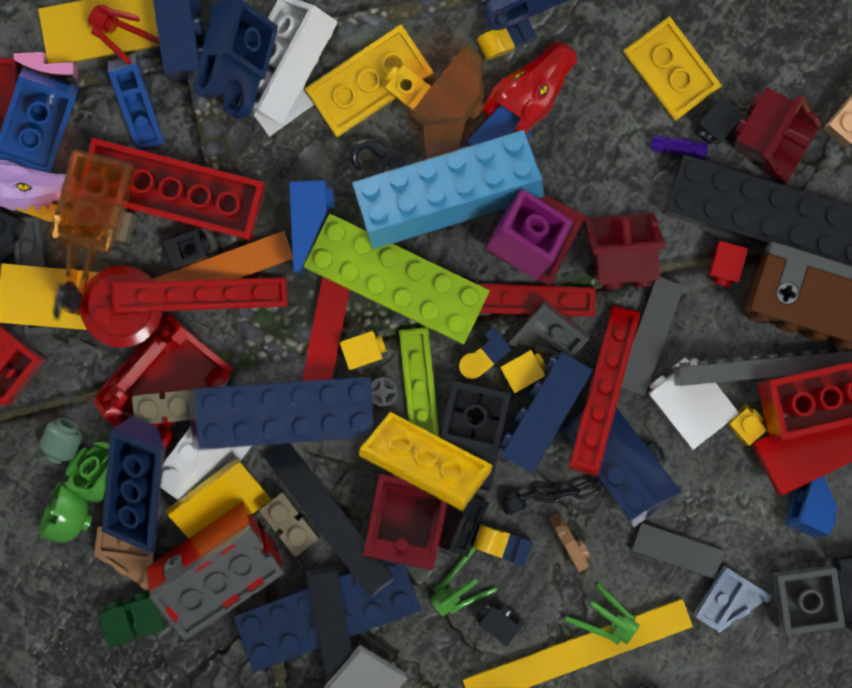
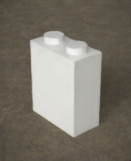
M684 357L679 362H677L673 367H678L679 363L690 362V365H697L698 360L696 358H691L690 360H688L686 357ZM672 373L666 379L661 375L649 385L652 390L647 393V396L691 450H694L740 414L716 383L675 386L674 373Z

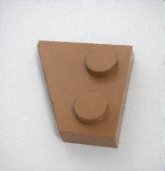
M559 512L549 516L548 518L574 567L578 572L588 568L589 565L586 560L591 556L583 541L580 539L575 540Z
M99 525L94 556L104 563L110 564L116 571L138 583L141 588L149 590L146 567L154 562L155 549L152 553H149L103 533L102 526ZM156 533L155 549H156V541H157V534H158V533Z

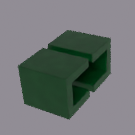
M149 590L133 595L132 602L122 604L121 600H117L104 605L105 610L100 612L98 617L109 648L132 641L135 637H138V634L141 638L165 630L169 626L165 615L150 598Z

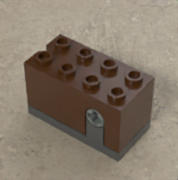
M776 242L763 245L742 309L743 313L749 314L748 320L760 324L770 323L771 321L777 323L776 329L789 333L798 332V330L805 332L803 337L817 342L827 341L828 339L833 341L831 346L835 348H842L846 351L852 350V267ZM779 290H782V294L786 296L784 300L783 296L779 294Z

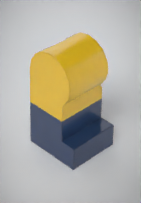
M527 18L505 29L488 31L479 36L477 42L485 59L488 61L535 42L536 34Z
M494 327L484 334L488 340L485 345L475 353L463 356L460 360L459 370L464 377L474 379L481 376L512 350Z
M480 524L473 547L524 567L532 541L501 529Z

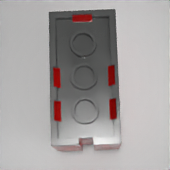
M244 501L146 567L150 598L185 641L284 574L276 543L264 528L259 529L257 518Z

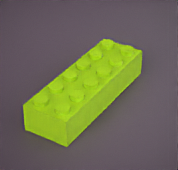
M330 213L304 265L306 270L462 345L465 344L490 290L394 244L373 249L367 231Z

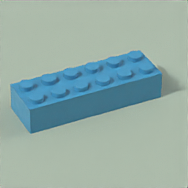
M524 130L353 182L356 198L373 249L506 209L522 189L536 198L544 197L542 178Z

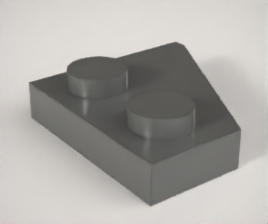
M544 300L509 337L508 344L517 347V344L534 347L536 352L553 353L556 356L563 352L573 357L589 340L590 334Z

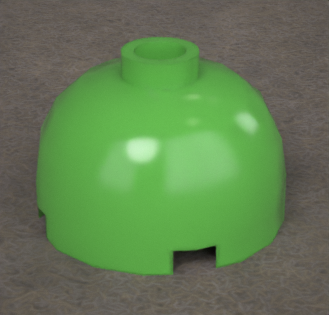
M95 442L93 444L96 447L89 450L84 447L70 461L65 473L69 477L66 486L85 501L101 502L105 500L109 444L106 442Z
M59 482L51 495L56 499L52 500L50 506H46L39 533L41 534L40 538L65 543L75 539L81 530H88L92 514L88 513V501L77 496L65 483Z

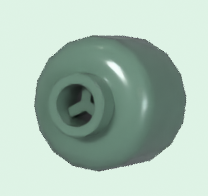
M58 418L56 421H51L46 425L39 447L46 454L45 458L48 461L60 464L62 461L72 460L76 455L82 440V433L75 422L65 418Z

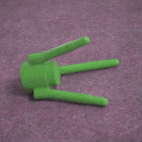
M473 546L468 557L463 556L443 581L433 588L435 594L430 597V600L443 617L449 612L453 615L459 609L498 591V588L494 586L460 601L459 597L478 583L477 579H473L457 591L451 586L447 589L445 588L476 551V548Z
M600 583L596 584V588L620 614L615 617L594 601L590 603V606L612 622L609 629L614 633L568 616L564 618L565 622L608 638L617 645L620 641L628 644L640 627L635 622L636 617L627 612Z

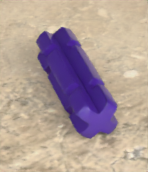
M654 135L651 139L650 149L654 152L662 153L666 151V154L683 156L684 154L692 155L694 158L702 160L708 154V144L697 142L693 144V141L672 137L665 139V136Z

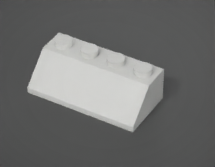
M277 0L268 17L269 20L278 25V30L266 78L260 80L252 111L281 125H283L285 119L290 114L292 106L303 90L305 82L317 64L325 45L331 38L338 23L315 5L300 0Z
M190 427L163 464L161 488L174 498L180 500L236 457L241 461L252 446L208 450L193 449Z

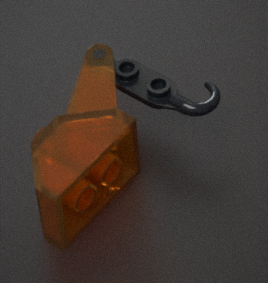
M468 44L462 48L410 113L412 117L424 126L425 160L459 150L465 121L469 116L474 120L485 107V104L482 103L484 88L481 56ZM374 139L358 141L353 145L350 152L352 165L357 170L362 168L358 162V154L363 149H369L376 155L385 172L416 163L401 150L384 146Z
M76 149L72 151L49 233L51 239L67 243L66 284L60 283L53 306V316L56 320L60 319L61 309L67 313L80 314L86 286L97 251L111 253L121 231L128 206L134 169L131 163ZM81 246L89 248L80 285L77 288L76 280Z

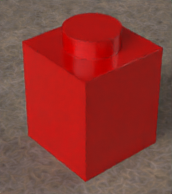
M722 241L716 242L707 277L714 278L713 284L730 288L731 283H739L748 248Z

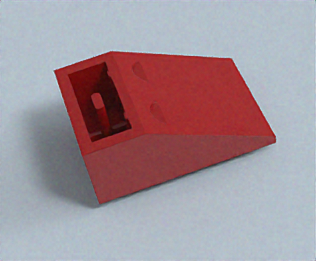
M1 323L0 404L11 406L47 359Z

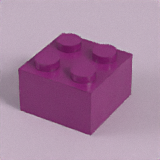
M522 189L505 209L486 248L534 280H537L553 263L573 221Z

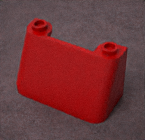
M169 314L161 319L155 332L138 345L97 393L94 404L102 417L116 427L131 416L134 417L132 396L162 393V399H166V392L189 390L188 388H202L207 385L210 387L224 385L229 379L233 368L180 321ZM167 416L164 417L165 422L151 424L157 427L165 451L172 444V431L170 428L175 423L168 422Z

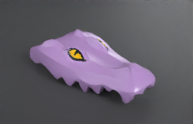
M0 159V206L12 211L21 208L22 211H26L30 206H34L35 210H39L43 205L50 207L53 201L61 202L62 200H70L71 205H74L75 198L80 197L77 195L80 185L79 179L72 174H53L38 171Z

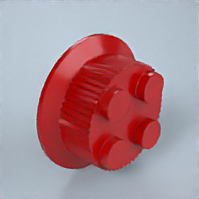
M114 266L97 273L86 285L81 298V317L89 333L103 344L118 348L132 347L144 342L155 332L160 324L163 311L111 313L110 283L153 282L149 275L137 268Z

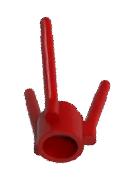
M102 4L101 6H95L88 17V25L93 28L91 34L101 39L127 64L131 63L130 58L105 35L106 33L112 34L117 27H120L160 44L158 37L119 20V18L138 22L140 20L139 16L111 9Z

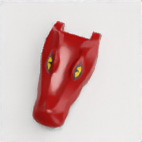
M560 41L550 43L538 57L523 68L502 79L494 87L482 112L492 116L498 106H502L521 119L514 133L524 130L526 135L534 125L550 113L555 104L556 96L560 94L565 76L573 65L577 64L576 51Z

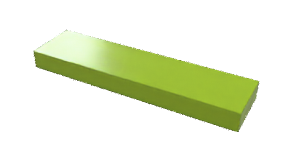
M428 328L399 330L408 420L440 437Z

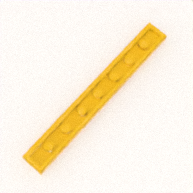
M681 598L635 615V622L640 627L628 644L620 641L617 645L608 638L589 632L463 678L465 688H529L692 628L693 625L685 603ZM612 624L600 628L608 632L614 633L612 630L609 629Z

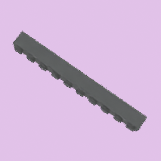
M835 348V352H829V349H820L815 354H812V351H801V355H795V352L783 353V357H778L777 354H768L766 358L760 359V356H749V360H743V357L732 358L731 362H726L725 359H715L714 363L708 364L707 360L697 361V365L683 362L679 363L678 367H673L674 385L686 386L789 376L851 362L852 351Z

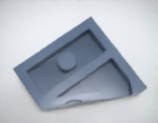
M723 566L693 616L721 632L731 626L734 620L742 619L750 614V610L763 602H769L773 596L726 566Z

